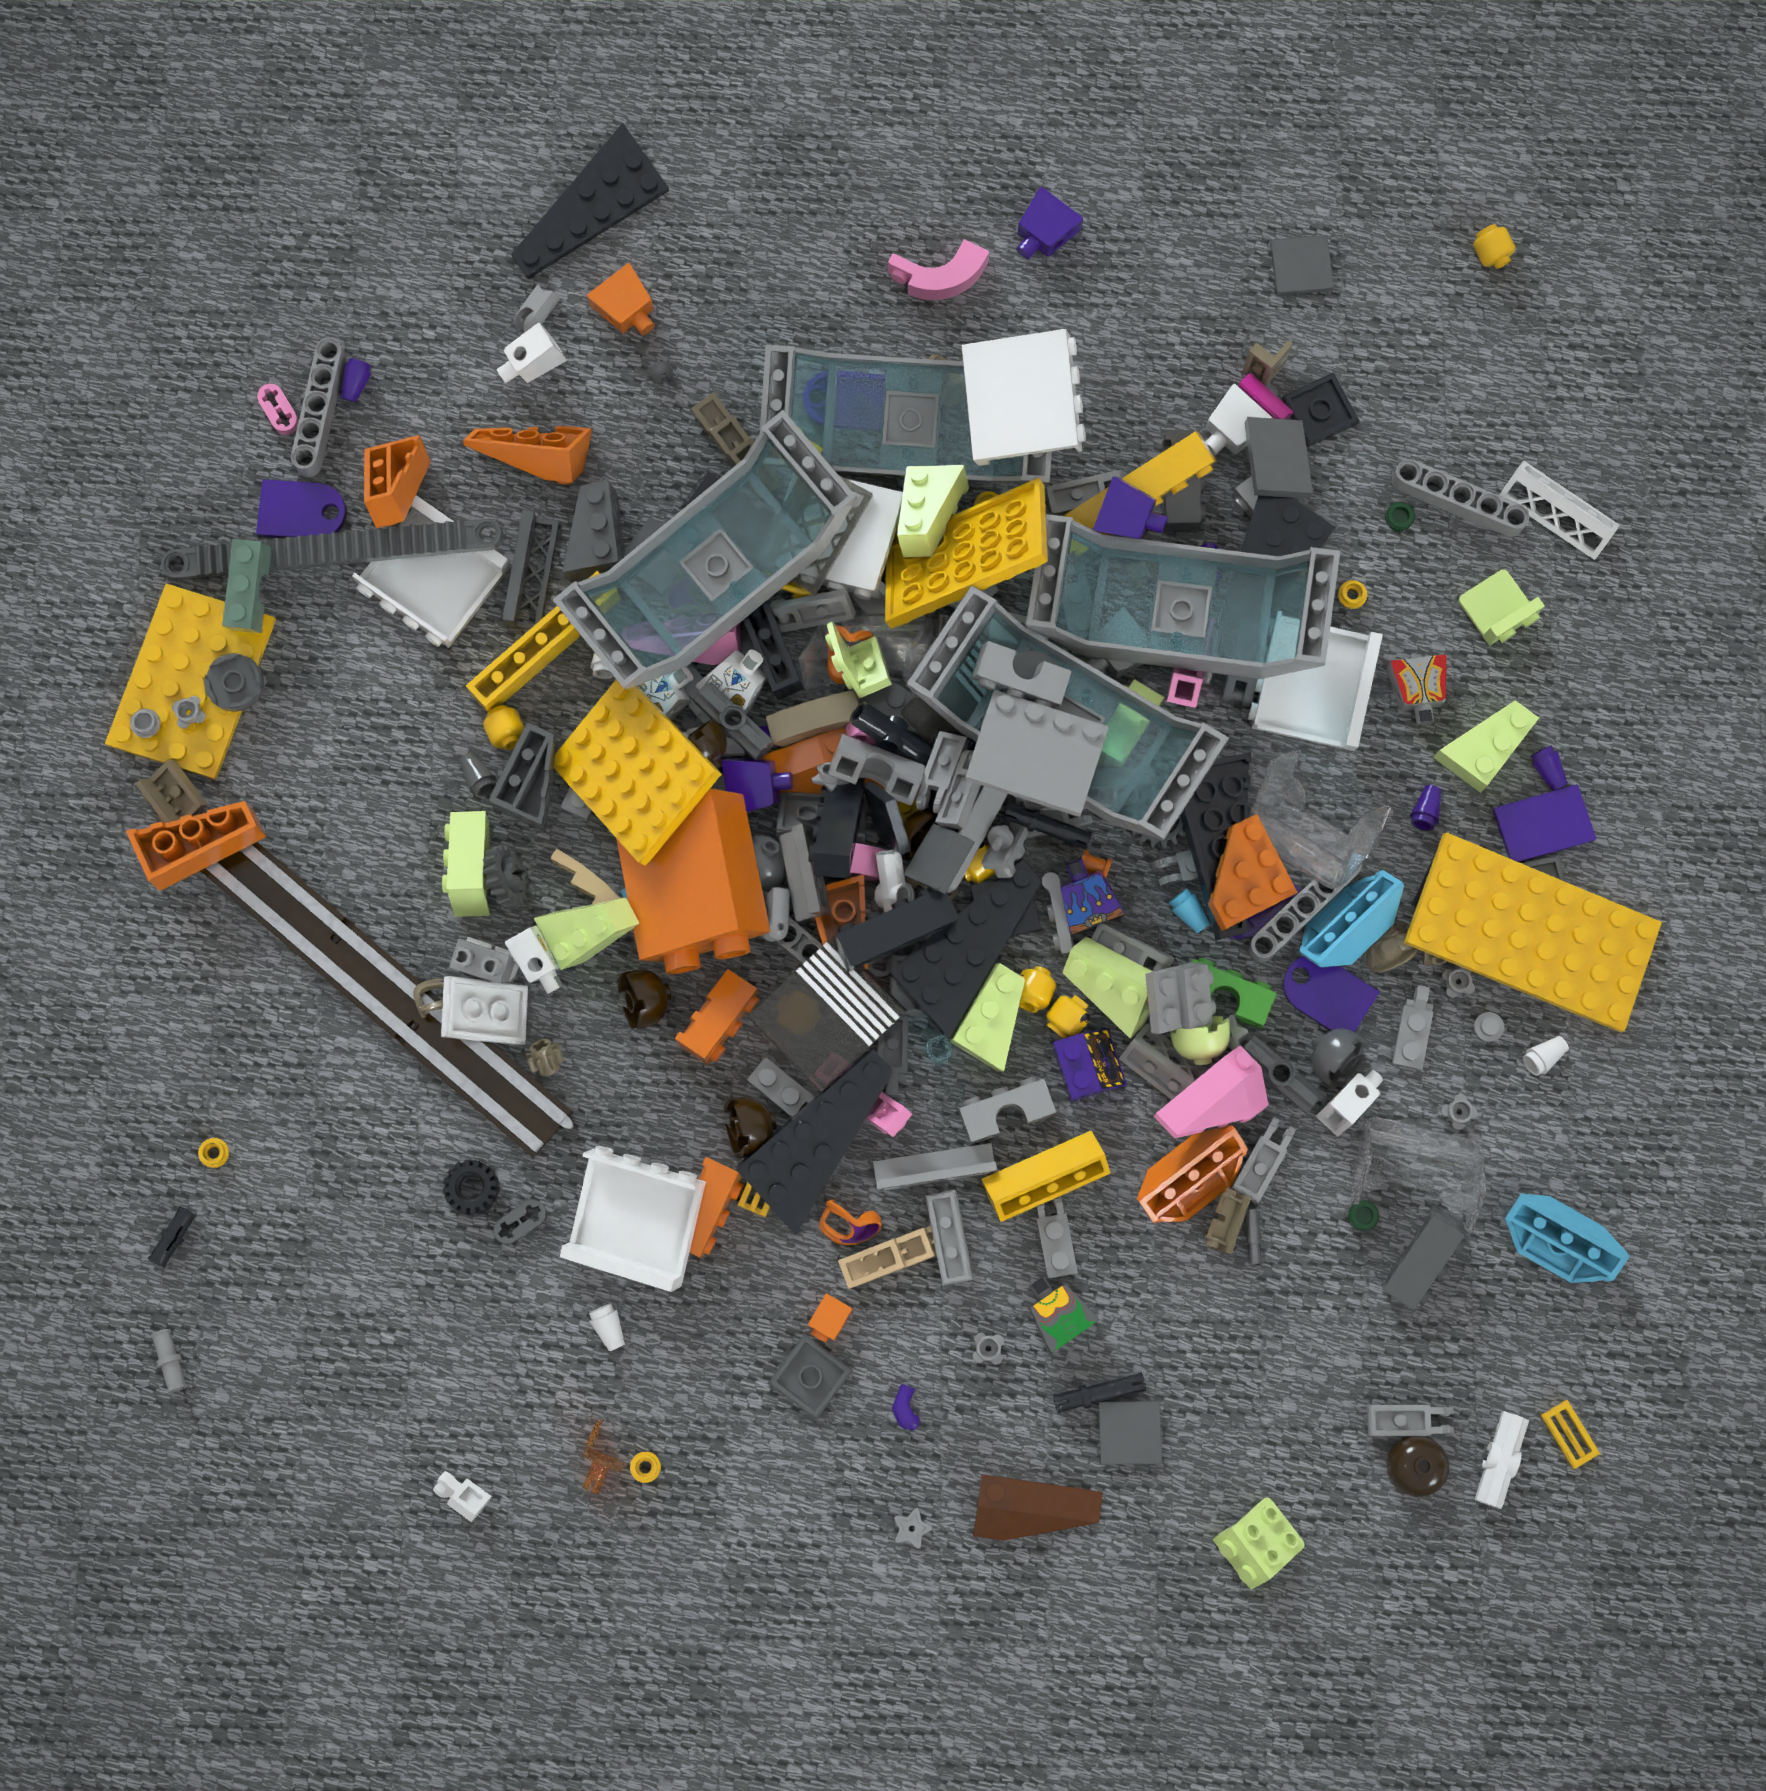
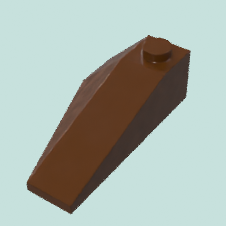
M981 1474L973 1536L1004 1541L1099 1523L1103 1492Z

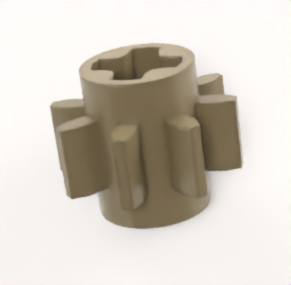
M548 1039L534 1042L529 1048L530 1053L525 1054L531 1073L538 1071L541 1076L555 1074L560 1069L559 1063L564 1062L559 1043L557 1042L552 1045Z

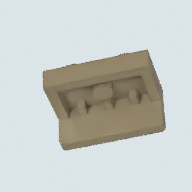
M175 759L167 760L149 779H140L136 783L142 797L152 805L158 814L159 820L163 823L179 820L180 817L190 814L192 816L198 815L208 805Z

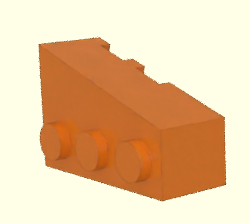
M727 969L707 995V1000L699 1012L695 1011L691 1016L692 1022L685 1032H679L675 1037L679 1047L708 1066L711 1061L717 1063L726 1050L722 1046L729 1036L734 1038L741 1029L743 1023L740 1022V1019L744 1013L748 1012L750 1014L760 1000L756 997L759 993L758 989Z

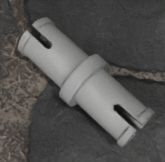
M163 1329L151 1334L159 1359L156 1363L158 1368L162 1369L168 1393H174L187 1388L188 1386L179 1363L182 1361L180 1354L176 1353L171 1330Z

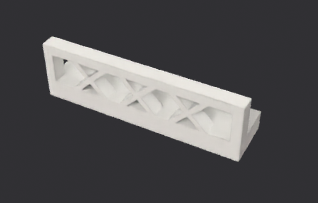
M1525 461L1521 463L1499 494V496L1526 507L1531 518L1594 560L1619 527L1618 523ZM1516 480L1527 487L1528 497L1518 499L1509 493ZM1545 499L1551 503L1553 513L1542 515L1536 510L1535 501ZM1559 517H1572L1575 519L1577 529L1566 531L1560 526ZM1594 532L1603 539L1594 550L1585 544L1583 533Z

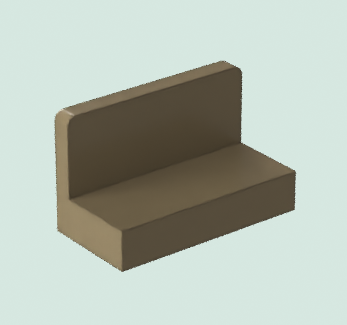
M1288 340L1275 356L1258 343H1255L1249 350L1243 372L1247 375L1252 373L1267 386L1286 364L1293 343Z

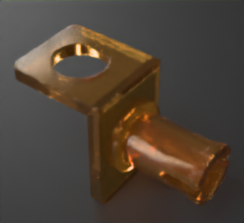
M601 1419L595 1423L582 1454V1457L592 1462L582 1487L588 1491L595 1479L591 1490L595 1494H600L609 1469L621 1472L626 1464L593 1449L604 1422Z

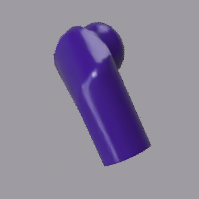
M901 1384L892 1406V1412L901 1428L913 1431L917 1429L920 1423L919 1417L913 1413L909 1405L915 1389Z

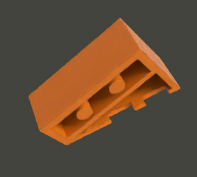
M420 435L364 449V503L376 528L393 526L403 522L409 512L431 463Z
M705 1157L702 1163L704 1168L698 1180L705 1181L706 1184L689 1252L701 1259L704 1253L707 1255L711 1254L717 1241L713 1235L718 1226L724 1227L730 1215V1211L726 1210L731 1199L735 1201L738 1199L744 1184L740 1183L742 1177L739 1172L708 1157Z

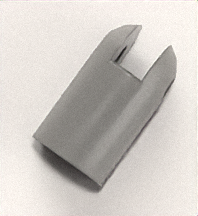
M537 284L515 315L514 324L516 328L526 332L539 322L542 325L559 302V297L551 290H542L540 285Z
M773 887L770 892L763 890L771 932L762 936L770 942L785 938L789 922L790 890Z

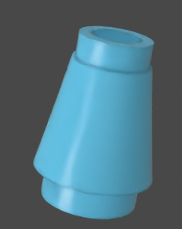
M1187 888L1168 902L1172 907L1171 911L1193 929L1196 934L1210 924L1195 893H1190Z

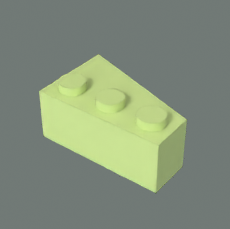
M964 465L907 467L897 532L903 557H932L947 530L946 524L951 515H955L959 500L963 494L966 495L969 489Z
M1515 700L1440 749L1434 756V759L1481 793L1539 717Z
M486 811L450 812V824H445V840L449 841V849H444L443 852L444 866L448 867L447 875L442 876L443 893H448L455 917L490 916V907L487 901V889L490 888L486 885L485 878H487V875L483 872V869L486 868V865L483 863V859L486 858L485 852L490 849V830Z
M626 897L555 911L534 918L560 970L587 961L640 924Z
M1088 937L1083 938L1073 946L1062 973L1130 1039L1145 1025L1149 1015L1145 974L1153 971Z

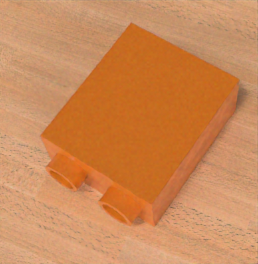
M710 788L646 866L638 863L616 838L628 902L640 923L633 928L639 960L664 962L666 974L686 973L701 968L699 954L714 950L715 959L739 957L751 952L748 939L771 932L743 794Z

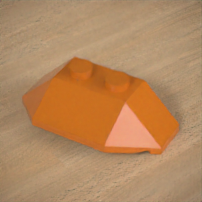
M1232 1125L1193 1134L1147 1170L1137 1200L1153 1223H1160V1221H1187L1218 1197L1221 1192H1224L1225 1188H1229L1234 1184L1243 1156H1246L1248 1148Z

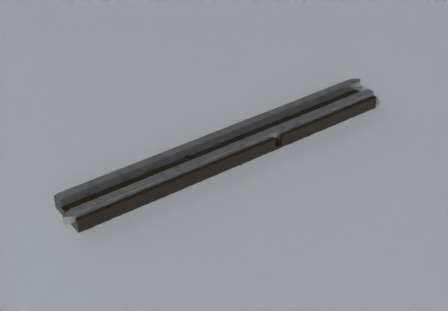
M258 842L200 871L532 1158L541 1151L561 1126L569 1130L574 1128V1124L569 1118L573 1112L493 1043L441 1037L442 1009L430 1011L425 1018H421L417 1010L413 991L421 982ZM431 990L420 994L422 1005L441 1000Z

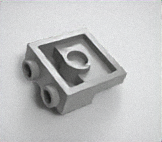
M1191 962L1145 974L1151 1033L1161 1034L1180 1028L1193 1029L1213 1023L1212 1015L1216 1012V1004L1210 997L1209 987L1213 983V974L1208 969L1207 964Z

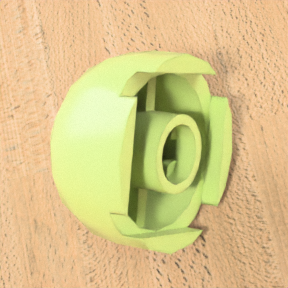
M1212 1016V1024L1193 1029L1180 1028L1170 1031L1173 1047L1184 1058L1194 1060L1195 1065L1212 1063V1058L1220 1056L1226 1050L1230 1041V1021L1228 1018L1223 1021V1016Z

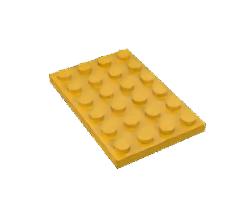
M1039 477L951 516L946 524L947 530L932 557H903L899 540L892 542L886 561L885 622L890 629L907 624L911 620L928 613H933L941 607L962 600L971 586L984 591L992 585L1009 580L1020 573L1037 568L1043 563L1048 562L1045 487Z
M166 583L105 744L109 747L163 764L167 760L175 759L182 770L217 780L242 711H226L213 704L205 692V674L207 675L210 669L209 666L214 660L222 655L231 653L247 656L254 660L259 667L276 621L275 617L264 614L262 633L233 631L222 626L224 601ZM197 696L201 700L200 708L205 713L206 718L202 723L196 722L190 724L188 728L182 729L177 725L178 718L172 710V706L176 701ZM151 709L159 716L161 726L154 736L141 738L132 731L130 721L138 710ZM187 710L186 714H191V710Z
M617 679L556 752L553 767L636 861L644 866L650 862L722 775L638 686L625 690Z

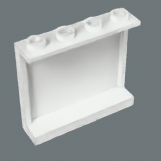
M1066 329L962 345L973 460L978 466L989 465L990 460L1076 448L1078 452L1082 451L1081 442L1086 441L1084 424H1079L1078 413H1083L1081 395H1076L1075 384H1080L1078 366H1073L1072 356L1077 355L1075 337H1070Z
M795 471L783 508L813 542L832 514ZM841 478L858 499L824 553L794 579L800 580L801 584L809 587H816L817 584L827 586L826 589L829 591L847 589L848 592L854 593L855 597L863 600H870L871 597L880 599L881 595L878 587L898 526L903 492ZM781 518L765 564L773 574L805 549Z
M416 495L410 507L411 511L399 526L454 521ZM493 549L374 561L369 563L360 576L354 573L352 577L358 584L356 589L364 596L370 598L374 595L381 600L379 605L392 615L395 611L404 617L402 621L411 629L416 631L419 627L427 633L425 637L437 647L442 643L449 648L511 568V565L506 557Z
M1281 611L1277 614L1276 619H1270L1269 627L1271 630L1269 636L1272 637L1270 646L1265 649L1264 663L1295 658L1298 649L1301 620L1284 617V612ZM1330 627L1325 666L1257 680L1255 692H1259L1257 703L1252 702L1248 720H1253L1252 728L1355 751L1359 746L1383 634L1371 632L1369 635Z
M596 1146L595 1149L584 1152L583 1157L589 1158L582 1191L570 1243L562 1245L560 1257L669 1292L680 1288L684 1278L706 1182L696 1179L697 1175L691 1172L679 1171L678 1174L668 1171L669 1167L661 1163H651V1165L642 1163L641 1158L634 1155L624 1154L623 1157L613 1154V1149L604 1146Z

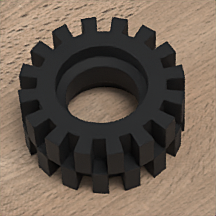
M464 1160L463 1163L458 1162L453 1169H449L447 1178L444 1177L443 1183H445V1188H443V1193L446 1195L445 1199L454 1210L462 1214L480 1215L485 1210L492 1208L491 1205L498 1199L497 1194L498 1192L500 1193L498 1177L492 1168L485 1163L477 1160ZM469 1176L478 1177L483 1184L482 1193L475 1199L464 1198L460 1191L462 1181Z

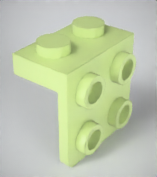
M1504 569L1468 590L1459 598V604L1489 646L1498 640L1501 643L1507 641L1516 634L1515 630L1520 626L1524 625L1526 628L1540 619L1538 614L1545 607L1539 597L1529 602L1509 572Z
M830 622L827 624L829 634L825 635L831 651L835 652L831 659L837 672L843 671L842 676L849 690L854 689L858 697L862 698L892 685L876 636L848 647L834 623Z
M1268 1497L1261 1500L1236 1524L1212 1539L1218 1546L1220 1553L1227 1558L1237 1571L1240 1579L1247 1584L1250 1590L1270 1580L1304 1548L1302 1538L1275 1503Z

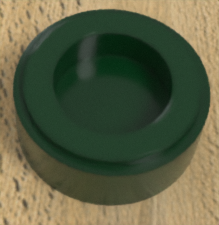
M1405 502L1393 503L1385 514L1387 525L1395 531L1409 529L1415 520L1414 509Z
M1361 1200L1349 1208L1348 1220L1356 1230L1367 1231L1378 1223L1379 1212L1373 1203Z

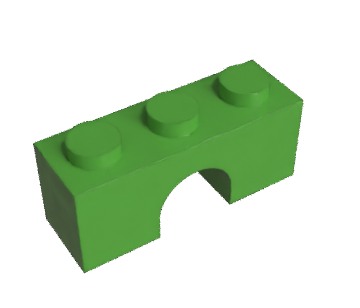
M1205 958L1192 960L1193 963L1207 964L1208 969L1213 974V983L1209 986L1210 997L1217 990L1231 992L1237 1001V1008L1234 1014L1236 1020L1258 1029L1264 1026L1277 994L1271 991L1270 985L1255 980L1254 983L1244 980V975L1235 970L1227 969L1225 972L1217 969L1214 962Z

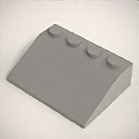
M994 690L965 780L1080 817L1109 726Z

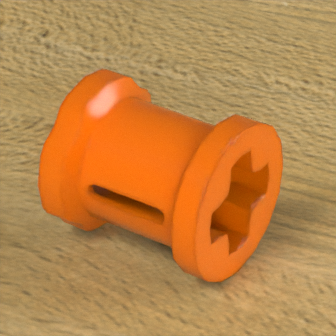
M1084 850L1082 856L1088 874L1101 870L1105 878L1107 877L1113 859L1108 858L1105 860L1091 855L1089 850Z

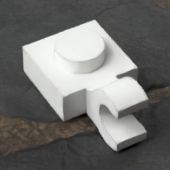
M446 1471L438 1478V1484L433 1488V1491L438 1496L443 1498L450 1497L447 1505L470 1522L477 1517L491 1498V1495L470 1480L466 1479L461 1484L453 1475Z

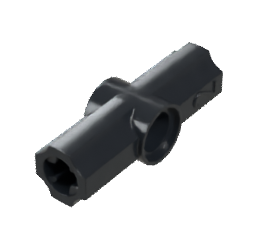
M866 701L858 704L850 716L853 726L876 740V747L926 767L933 750L932 745L909 731V724L904 719L897 716H887Z

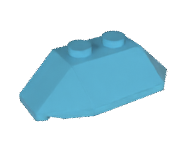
M1381 870L1376 872L1375 876L1365 877L1347 885L1305 926L1302 945L1299 950L1301 955L1319 967L1352 965L1394 924L1404 888L1403 882L1386 871Z
M1521 1193L1505 1217L1517 1252L1570 1283L1600 1280L1614 1281L1630 1256L1604 1226L1551 1196Z

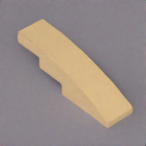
M556 848L551 857L552 862L574 874L570 883L573 888L594 898L592 904L620 899L603 880L583 864Z
M928 1226L838 1260L848 1289L936 1257L937 1253L932 1228Z

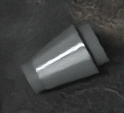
M468 753L461 757L459 763L461 764L469 791L474 793L476 797H484L493 792L496 786V777L474 753Z

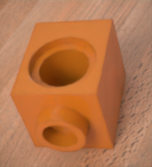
M826 1293L808 1323V1326L813 1328L810 1334L825 1343L829 1338L835 1341L853 1309Z

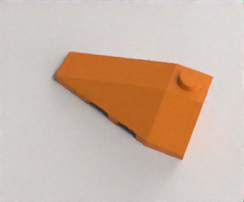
M555 426V432L539 433L538 427H528V430H522L513 434L511 428L474 429L463 440L464 446L539 478L567 485L573 483L584 471L592 429Z
M845 727L813 736L770 752L761 758L774 760L776 773L792 772L793 789L781 790L779 795L780 792L821 794L822 784L812 783V778L818 774L817 765L832 761L842 734L847 735Z

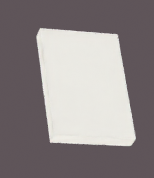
M454 976L444 977L441 1037L525 1045L528 986L510 983L498 984L492 981Z

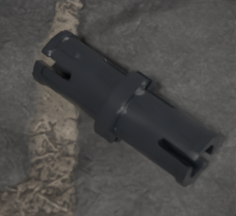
M179 1206L167 1229H162L160 1233L162 1237L148 1257V1260L165 1268L176 1247L184 1242L182 1238L197 1215Z

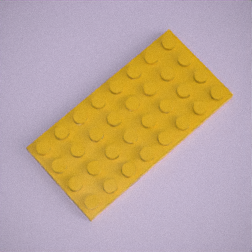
M1446 832L1441 837L1404 944L1619 1032H1625L1662 922Z

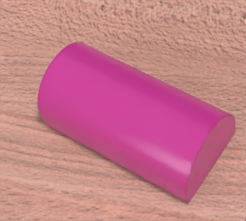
M1252 373L1240 381L1238 387L1272 418L1289 419L1293 414V410Z

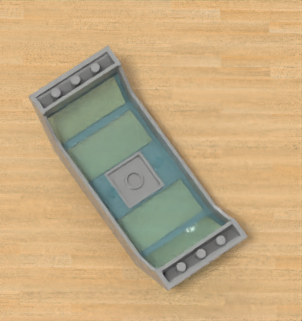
M766 345L760 428L780 411L784 410L836 473L905 478L906 469L909 466L964 465L968 482L990 484L1027 483L1039 477L1042 483H1050L1052 451L990 460L989 465L978 466L974 462L963 361L825 353L796 348L795 346ZM773 446L763 463L792 468L775 446Z
M784 410L780 411L760 428V434L742 461L610 570L578 583L576 581L573 582L553 599L625 690L687 667L824 553L858 499Z
M1046 514L1048 562L1035 568L1026 620L1027 628L1088 657L1256 679L1325 666L1340 551L1310 547V550L1278 557L1110 536L1098 533L1074 521L1073 517Z
M971 586L907 682V686L959 732L977 742L993 694L992 690L979 687L977 685L978 681L971 679L981 645L990 641L1015 650V655L1031 650L1048 654L1057 663V666L1072 671L1062 703L1053 709L1109 726L1084 808L1112 825L1164 841L1228 742L1229 737L1205 723L1200 724L1174 716L1024 627L1000 606L997 600ZM995 688V690L1005 693L1004 690Z

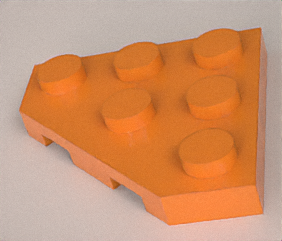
M1258 814L1228 828L1225 851L1220 858L1216 873L1217 881L1208 903L1221 931L1298 893Z

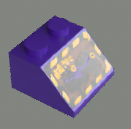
M1108 1028L1080 1033L1053 1042L1052 1049L1070 1103L1127 1085Z

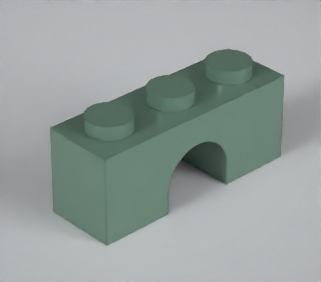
M232 539L222 626L233 631L262 633L265 604H262L260 601L259 587L262 576H268L272 549L269 545L261 541Z

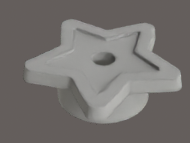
M831 762L817 765L818 774L812 778V783L825 785L831 792L835 790L837 785L849 783L828 774Z
M1233 1014L1228 1017L1232 1036L1227 1048L1229 1047L1232 1050L1243 1044L1248 1033V1029L1238 1024Z
M915 1508L907 1517H894L899 1528L895 1542L909 1541L914 1547L920 1549L922 1536L933 1529L932 1525L921 1520L918 1508ZM910 1526L915 1527L913 1532L909 1531Z

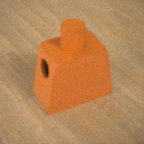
M629 262L587 294L589 306L622 333L634 326L644 336L655 326L647 316L654 310L652 300Z

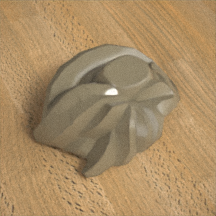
M1406 923L1392 925L1365 951L1366 964L1372 972L1382 973L1394 969L1411 960L1416 955L1418 949L1404 944L1408 930H1404L1407 925Z

